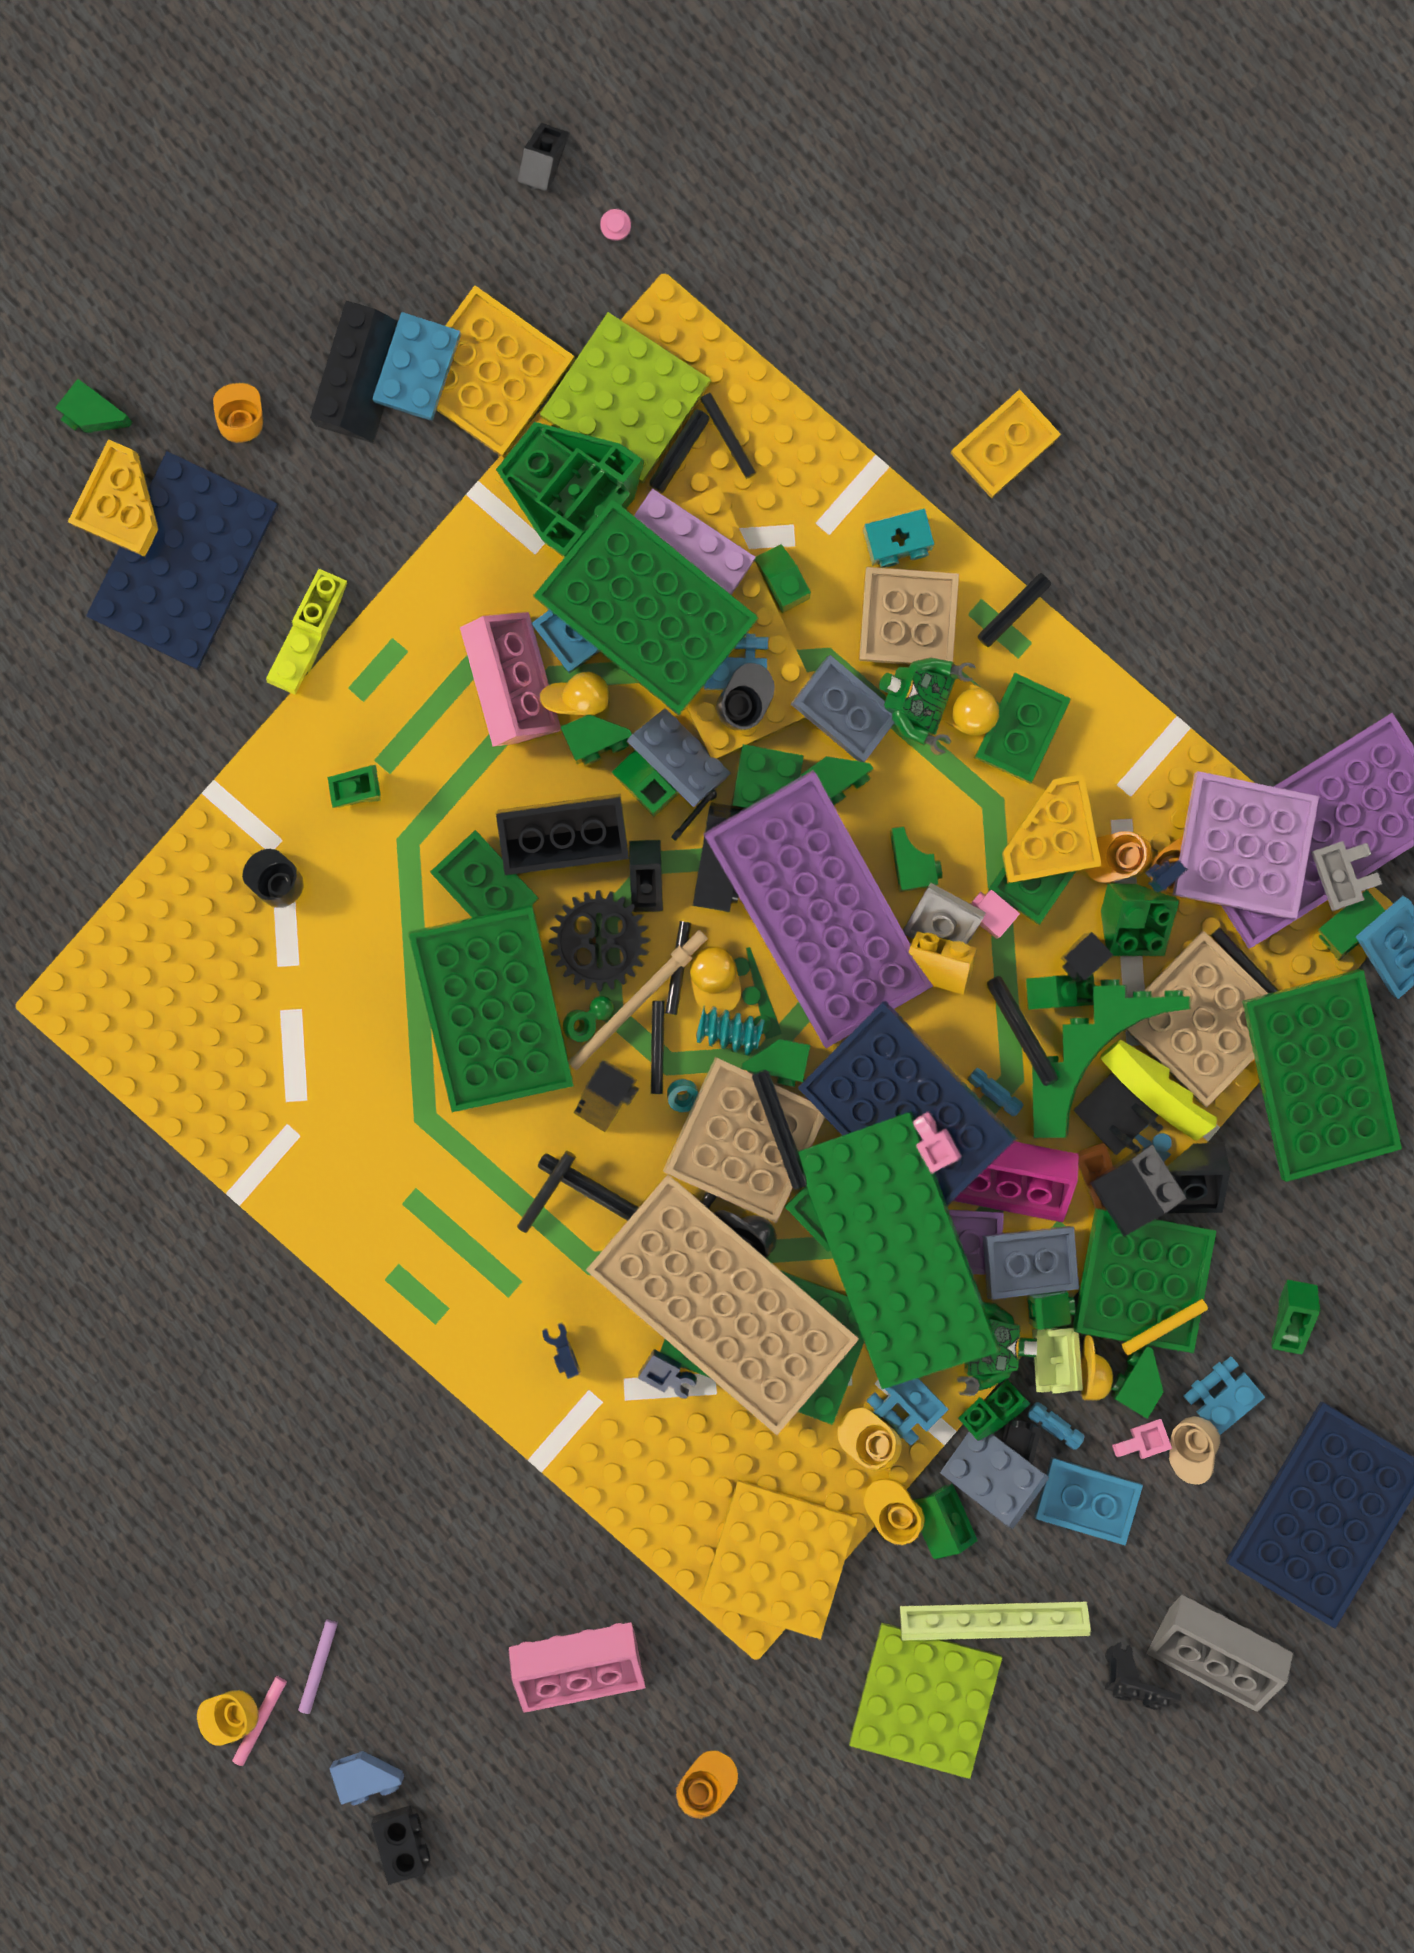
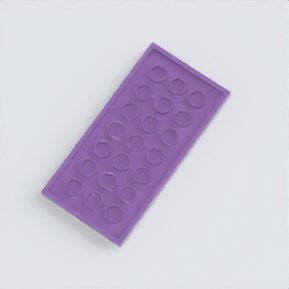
M1393 713L1274 786L1276 788L1319 796L1297 919L1328 900L1311 852L1342 841L1346 850L1368 843L1372 855L1351 862L1356 878L1360 879L1414 846V746ZM1221 905L1248 949L1297 920Z
M813 770L703 833L825 1048L850 1035L883 1001H886L895 1009L933 987L932 983L910 955L909 949L911 945Z

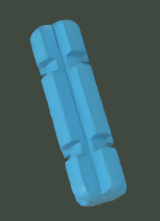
M976 1068L968 1077V1081L976 1088L980 1087V1091L998 1106H1003V1110L1011 1116H1016L1022 1109L1023 1103L1015 1096L1011 1097V1093L992 1078L988 1079L987 1074L981 1069Z
M1036 1402L1031 1406L1028 1412V1417L1036 1423L1041 1422L1042 1428L1059 1440H1066L1065 1444L1070 1448L1076 1450L1084 1441V1434L1075 1428L1073 1430L1070 1429L1071 1425L1052 1411L1048 1413L1046 1411L1047 1408L1041 1403Z

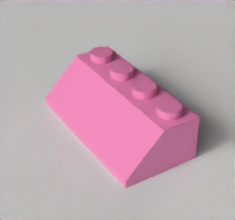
M529 612L482 616L460 627L492 746L516 744L561 731L557 713L546 709L540 702V693L549 683Z
M632 1622L626 1624L617 1623L610 1627L596 1630H583L580 1633L566 1636H553L536 1642H523L509 1647L512 1682L523 1713L646 1688Z

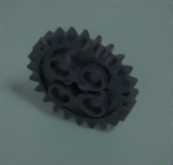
M597 890L595 899H592L589 892H584V902L576 896L573 897L572 900L575 907L572 908L564 904L562 907L566 915H555L557 921L561 923L560 926L550 927V930L558 934L556 938L549 940V943L556 944L558 949L550 954L552 956L560 955L561 960L555 966L561 967L565 965L567 969L563 976L567 977L573 973L575 975L574 985L580 983L582 979L585 980L586 990H589L592 984L596 983L598 991H602L605 982H607L611 990L615 989L616 979L623 985L626 984L625 974L627 973L635 977L637 973L633 966L643 967L645 964L639 959V956L649 954L648 950L642 948V944L651 941L650 938L642 936V932L646 931L649 926H640L638 923L644 915L638 914L634 916L632 912L636 904L625 907V896H622L618 901H614L615 895L613 891L609 892L606 899L603 898L601 890ZM597 913L602 914L601 936L602 938H607V943L601 946L602 968L597 966L599 946L592 941L594 937L598 936ZM581 916L587 917L591 921L592 928L587 934L581 933L577 929V920ZM616 916L621 919L623 928L620 933H612L608 929L607 922L610 917ZM613 947L620 949L623 953V960L620 964H613L608 959V951ZM580 948H587L592 953L590 964H582L577 959V952Z

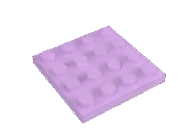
M653 488L634 515V517L731 595L756 560L755 556Z
M1199 771L1194 774L1179 860L1188 870L1175 880L1172 895L1292 920L1297 919L1319 796Z

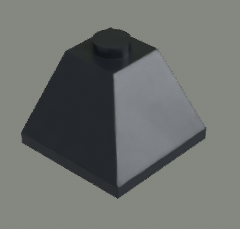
M1193 1143L1167 1166L1186 1197L1167 1213H1222L1230 1175L1225 1143Z

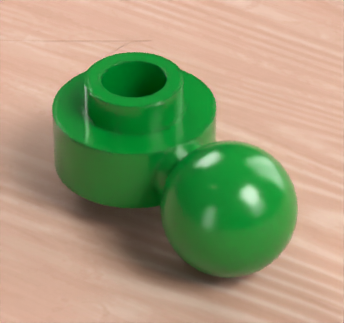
M598 996L591 1001L589 1011L585 1012L577 1009L569 1012L563 1021L564 1034L569 1039L577 1042L589 1040L595 1033L596 1020L603 1021L612 1016L614 1012L613 1002L606 996ZM579 1020L578 1028L574 1029L575 1022Z

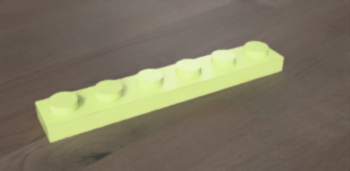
M1087 1602L900 1606L902 1640L1090 1636L1091 1631Z

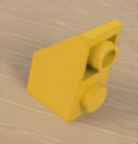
M917 931L909 953L926 977L935 987L964 995L971 978L977 948L968 946L964 942H954L937 937L932 933Z

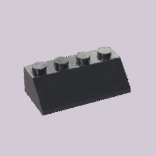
M345 301L310 416L316 427L374 443L385 406L375 403L373 396L398 324L396 319L377 309Z
M621 793L500 809L496 812L505 875L629 859Z

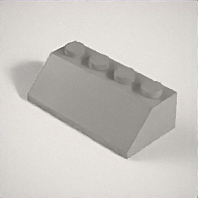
M1181 1595L1169 1608L1146 1653L1256 1712L1287 1683L1293 1656L1292 1652L1281 1647L1279 1644L1269 1641L1252 1630L1227 1619L1222 1614L1216 1613L1184 1595Z

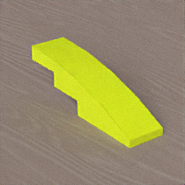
M1121 1039L1101 1054L1100 1059L1131 1092L1169 1124L1190 1138L1197 1141L1216 1127L1217 1117L1192 1103L1193 1093L1169 1079L1170 1069Z

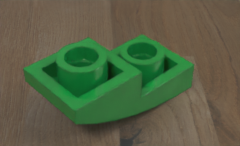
M1007 1379L986 1401L979 1397L958 1419L975 1439L979 1441L1013 1420L1030 1405V1402Z

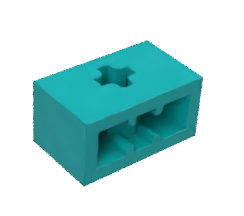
M925 508L867 523L863 528L872 566L880 564L881 568L894 566L899 563L898 559L909 556L911 560L921 559L928 556V551H931L934 546ZM899 534L901 539L906 538L903 546H899L898 542H892L895 535Z

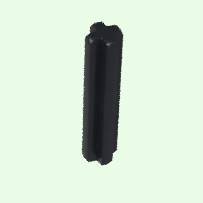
M699 409L694 411L652 476L649 485L657 492H664L709 422V416Z
M1038 574L979 633L978 639L986 647H990L1051 586L1050 580L1044 574Z

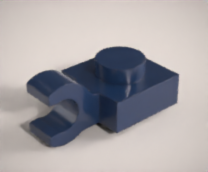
M1180 860L1171 864L1165 861L1160 866L1155 864L1146 872L1148 877L1151 876L1153 878L1148 884L1156 893L1164 891L1188 869Z
M561 1322L558 1323V1328L560 1329L559 1337H551L547 1328L543 1329L542 1334L548 1344L556 1346L558 1353L554 1356L559 1373L565 1372L567 1379L579 1375L581 1370L572 1346L568 1341L566 1326Z

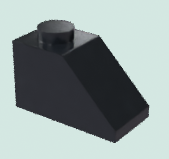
M540 123L524 147L518 182L524 183L534 190L547 191L555 178L570 132Z
M661 840L629 841L631 904H636L633 912L663 911Z
M1093 932L1084 933L1061 957L1065 962L1062 968L1073 980L1079 978L1081 981H1085L1109 960L1113 954Z

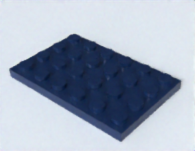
M166 451L148 488L158 526L154 540L145 557L121 546L119 547L86 617L199 670L279 505Z
M883 1001L798 1087L841 1135L912 1111L915 1120L929 1112L935 1121L937 1132L947 1129L961 1155L958 1160L935 1171L947 1206L1017 1139L886 1001Z
M1320 1401L1225 1562L1335 1629L1414 1497V1457Z

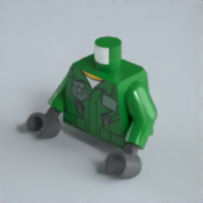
M930 657L913 661L909 668L899 667L895 675L890 673L884 674L880 680L879 688L888 693L884 706L892 714V720L900 734L923 746L925 744L930 745V749L935 755H943L946 751L939 749L936 742L941 740L946 744H950V738L944 734L936 737L930 734L936 735L955 682L951 675H957L963 682L971 681L973 678H965L962 675V669L965 666L976 668L975 665L963 663L957 666L952 661Z
M983 1301L1001 1350L998 1353L965 1363L964 1372L967 1376L972 1377H958V1382H966V1389L963 1392H959V1395L974 1396L980 1390L997 1385L1009 1378L1012 1371L1018 1370L1019 1356L1036 1357L1037 1338H1020V1326L1014 1323V1318L1010 1313L996 1303Z

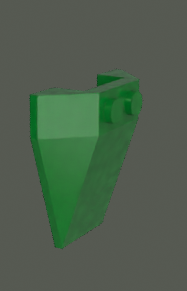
M534 422L496 470L542 541L565 557L612 499L623 508H628L635 498L644 460L620 443Z

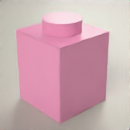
M992 890L988 891L986 895L980 892L970 903L986 912L980 926L995 939L1000 938L1020 914Z

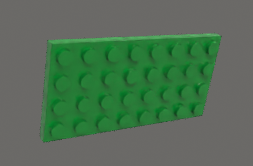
M912 1111L798 1151L807 1181L806 1186L882 1389L989 1356L1001 1350L935 1172L931 1173L916 1146L923 1140L914 1126L913 1121L915 1118Z

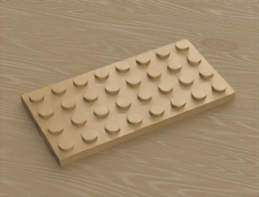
M669 1174L586 1269L595 1279L776 1435L779 1434L859 1340L855 1334Z

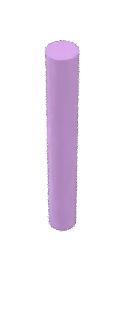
M328 1619L325 1621L298 1709L302 1713H311L338 1622Z

